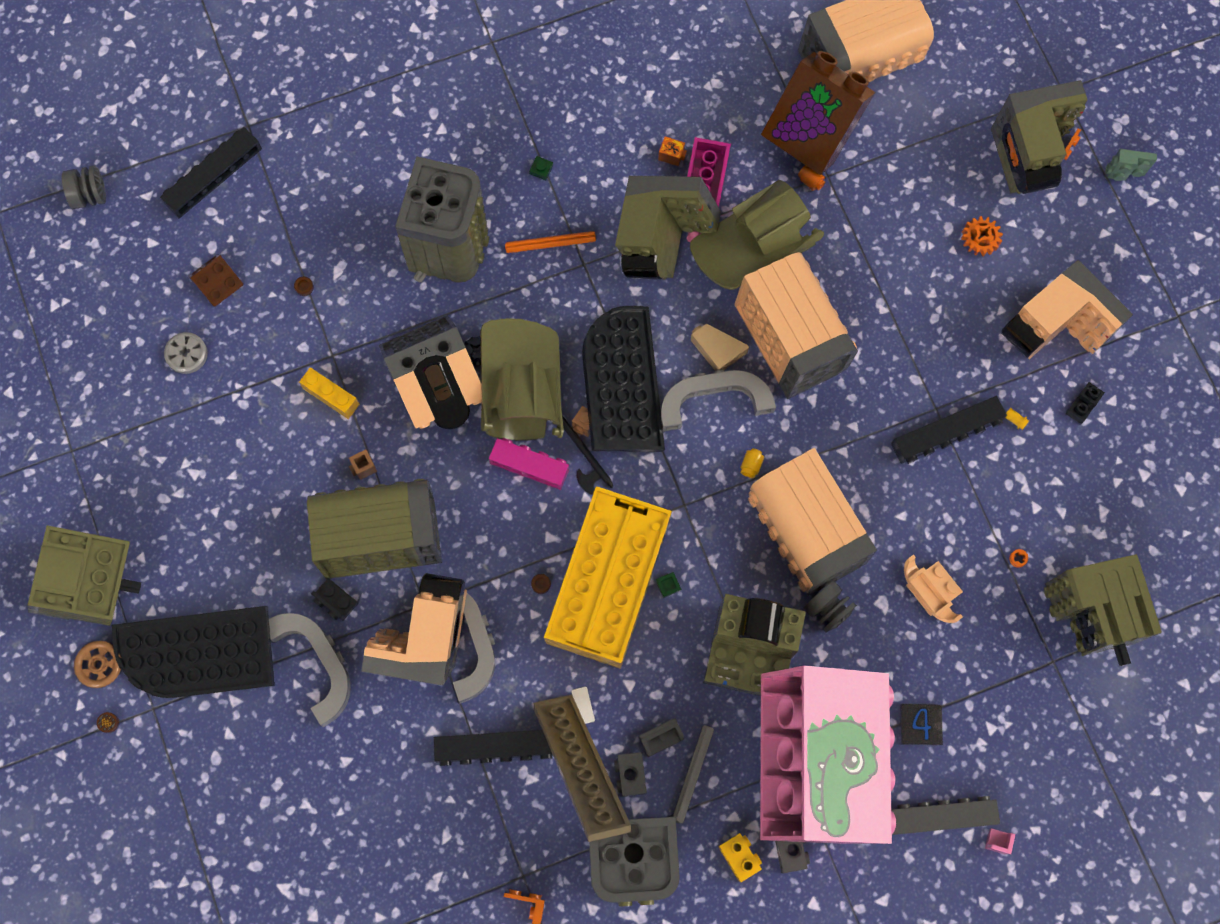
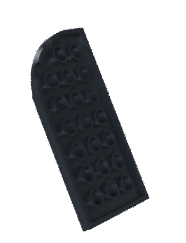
M620 306L613 308L593 322L583 342L582 360L592 451L663 452L665 445L649 307Z
M268 606L111 625L113 649L119 668L123 670L131 684L152 696L177 698L275 686Z

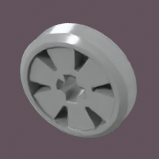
M189 332L173 336L167 342L164 349V358L167 364L175 372L181 374H190L199 370L206 362L208 354L203 340L196 334ZM187 349L190 353H187V356L184 357L183 353Z

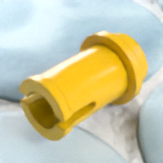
M1011 407L1006 412L1007 416L1005 418L1018 426L1017 429L1023 430L1029 422L1026 416L1023 417Z

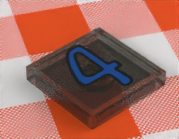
M900 704L902 745H943L942 705Z

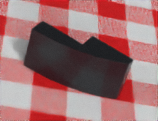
M1088 382L1066 414L1082 424L1105 392Z

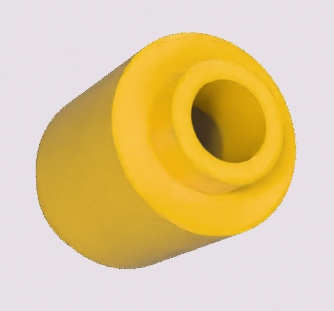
M752 448L746 451L740 466V473L749 478H755L758 475L765 458L760 450Z

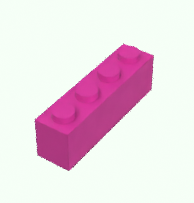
M497 438L489 457V463L559 490L562 489L569 471V464H566L565 460L561 458L552 459L547 453L541 451L536 453L531 451V448L526 445L517 446L513 444V441L506 438L502 440Z

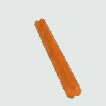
M595 231L511 241L505 243L506 253L595 242L596 234Z

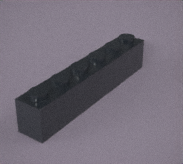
M245 127L237 130L230 139L221 143L218 149L208 154L205 160L199 165H195L187 175L179 178L175 185L166 189L163 195L160 196L161 200L180 219L261 151L262 148L259 141Z
M994 396L897 437L892 441L891 445L900 463L907 462V464L918 460V456L923 454L925 457L929 456L937 448H948L952 445L951 442L956 440L962 442L968 439L970 434L975 433L978 435L986 431V428L991 425L995 428L1003 424L1007 414L998 397Z
M543 730L434 737V762L439 763L440 766H451L452 762L460 761V765L472 764V760H480V763H492V759H500V762H511L512 758L520 757V761L532 760V756H540V759H553V754Z

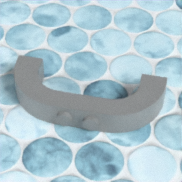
M717 370L713 374L708 375L699 373L695 377L678 382L666 394L661 409L663 432L681 429L680 407L687 399L727 391H740L746 394L752 401L755 416L774 413L776 408L775 401L766 383L749 372L740 370L724 372V370Z
M468 593L466 594L464 615L478 655V663L470 676L453 682L460 704L480 695L491 682L495 671V655L492 648L495 642L492 633L488 634L486 627L489 626L486 615H481L477 603Z
M294 613L280 614L270 618L271 641L276 643L291 634L306 636L331 679L330 692L323 701L311 708L319 724L322 727L327 726L344 711L350 697L351 683L349 674L343 664L345 662L343 655L340 651L336 653L333 647L336 644L331 635L326 636L324 631L311 619Z

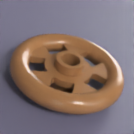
M90 642L83 646L75 657V675L87 687H105L111 684L120 674L121 669L115 658L113 644L109 642ZM94 649L99 650V654L91 656L90 651ZM108 652H110V654L113 657V659H111L109 662L108 659L104 656ZM88 660V669H82L83 661ZM98 661L102 663L100 668L96 667ZM108 667L112 668L108 676L103 674ZM91 672L98 674L97 680L89 678Z

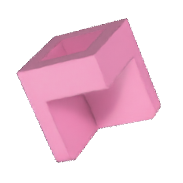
M991 828L989 829L985 849L1002 854H1011L1015 834Z

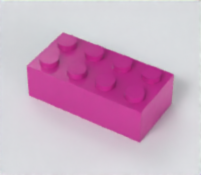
M695 137L687 177H702L719 207L731 144Z

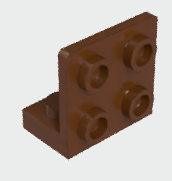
M219 254L188 276L214 307L243 286L242 281Z

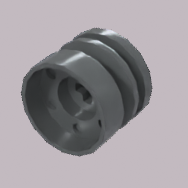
M96 165L89 166V170L87 167H82L81 175L77 169L62 172V186L71 209L86 207L87 200L92 206L96 205L97 202L98 204H105V184Z
M835 581L826 586L804 607V610L811 617H815L819 613L822 615L817 623L819 626L824 621L829 623L823 629L825 633L843 623L857 606L854 602L848 607L844 605L850 599L849 596L841 600L837 598L842 589Z

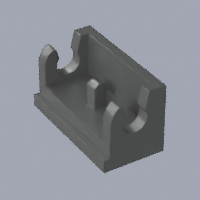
M676 718L640 735L639 739L647 756L650 757L684 740V735Z

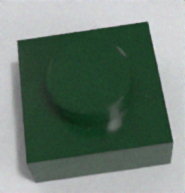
M536 156L529 174L547 180L553 167V162Z
M674 572L655 580L663 598L681 591Z

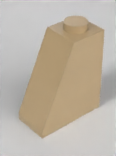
M705 324L702 327L700 325L692 331L691 342L715 371L725 370L748 353L749 347L747 344L709 324Z

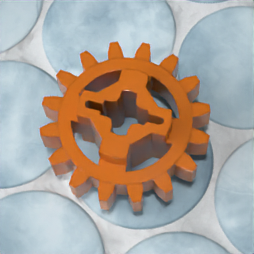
M980 216L978 221L972 218L971 222L966 223V228L962 230L963 236L961 240H966L963 246L970 247L968 252L974 250V255L980 252L982 257H984L986 252L991 255L993 250L996 251L1002 242L1000 238L1003 233L998 232L1001 227H995V220L991 223L989 222V217L983 220L982 216Z

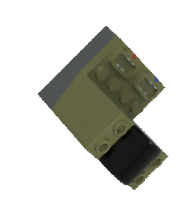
M1081 80L1009 94L991 127V132L1010 194L1016 192L1018 194H1028L1057 188L1062 180L1061 162L1067 155L1061 137L1070 133L1074 127V120L1076 117L1081 116L1086 108L1085 103L1088 100Z
M629 175L615 246L622 254L621 267L625 277L629 279L651 280L673 278L682 231L688 233L693 231L700 233L718 231L721 211L702 177Z
M725 594L718 609L703 683L761 696V674L789 669L791 659L799 650L806 611L784 607L780 603L766 599H747Z

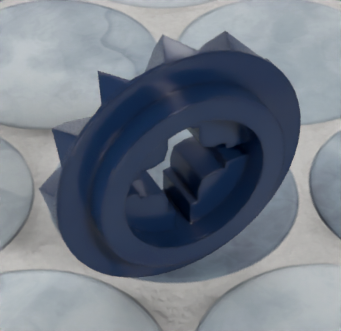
M471 337L465 341L464 346L472 364L478 366L481 365V354L477 352L472 354L474 352L472 347L478 348L481 346V337Z

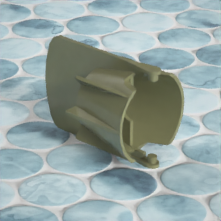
M777 180L733 207L732 211L734 214L719 222L717 232L701 233L693 238L690 242V250L696 264L709 279L725 289L733 290L741 286L745 275L783 259L788 255L798 252L803 253L816 245L815 242L822 239L824 232L814 228L811 232L812 235L809 236L807 234L804 237L800 235V229L809 221L811 215L793 188L786 182Z
M505 318L490 320L484 323L480 330L481 430L486 431L487 435L498 439L506 438L515 441L536 440L545 437L546 422L549 420L552 421V424L557 425V428L552 429V435L562 438L564 429L561 409L559 337L557 332L545 325L523 319Z

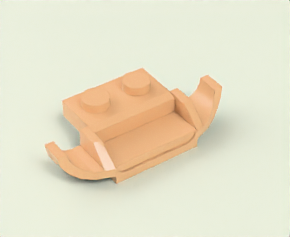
M914 555L909 557L904 565V574L908 583L906 586L927 613L947 623H955L963 618L961 614H955L949 608L953 605L951 601L963 591L940 562H936L927 570L924 567L919 570L915 564L916 557Z

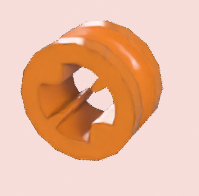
M1017 549L1011 553L1009 560L1014 567L1020 568L1028 562L1029 557L1026 551ZM1015 554L1023 556L1024 559L1021 560L1023 563L1014 560Z

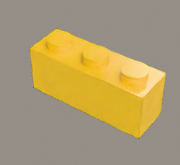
M311 367L299 381L305 391L348 420L360 405L356 397Z

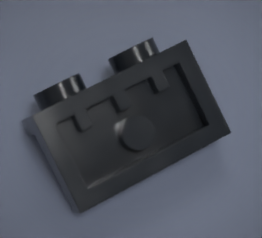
M329 578L326 579L316 592L313 591L311 593L315 597L312 601L321 608L323 606L329 609L327 613L335 620L340 618L344 621L358 605L354 598Z

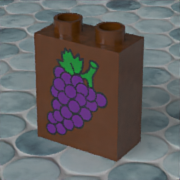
M824 51L813 52L800 61L761 133L767 140L819 175L823 174L834 164L876 93L867 87L869 81L863 75L857 72H849L847 74L836 66L838 64L837 59Z

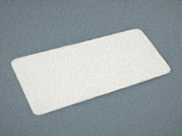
M587 687L572 690L573 698L585 724L594 722L595 718Z

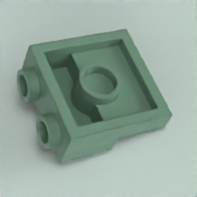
M1120 149L1112 157V161L1107 164L1105 174H1108L1107 178L1114 179L1115 181H1126L1129 175L1134 177L1145 176L1157 161V154Z

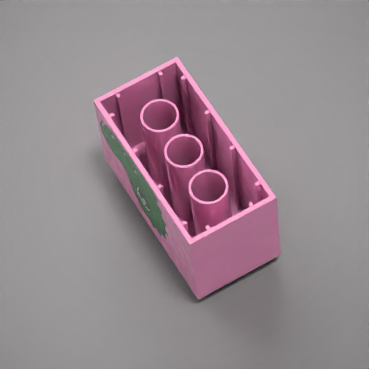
M799 666L761 674L760 840L840 844H892V834L896 828V818L891 811V791L895 786V774L890 768V749L893 747L895 736L893 729L890 727L889 708L893 704L894 692L889 685V673Z

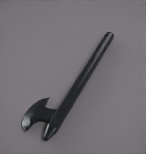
M562 415L563 429L594 468V471L589 475L583 474L578 469L576 476L580 486L584 491L593 495L595 491L594 484L601 478L605 484L613 488V483L608 474Z

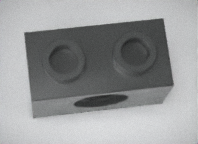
M642 752L618 755V760H614L615 773L619 772L620 780L616 781L618 793H622V797L647 794ZM632 769L636 773L635 779L627 780L624 777V772Z
M775 841L781 873L808 869L807 864H810L809 854L804 852L803 844L806 842ZM790 844H794L797 847L798 851L795 856L789 855L787 851Z

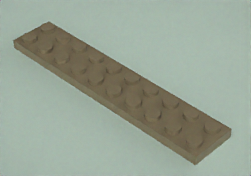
M568 695L535 702V713L588 842L631 832V824L573 696Z

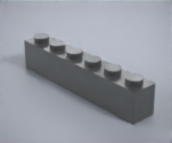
M990 796L977 797L978 801L970 802V798L957 799L958 803L950 804V800L937 801L938 805L930 806V802L917 803L918 807L910 808V804L897 805L898 809L891 810L896 818V828L892 835L1000 824L997 799L990 800Z

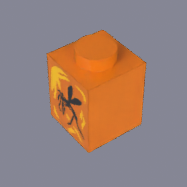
M665 136L659 151L658 160L679 166L681 160L684 161L687 154L685 142Z

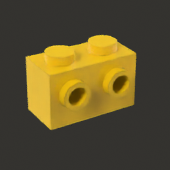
M740 833L719 845L718 848L738 881L743 882L762 870L760 867L762 861L757 853L753 854L749 848L751 843L746 835L742 836Z

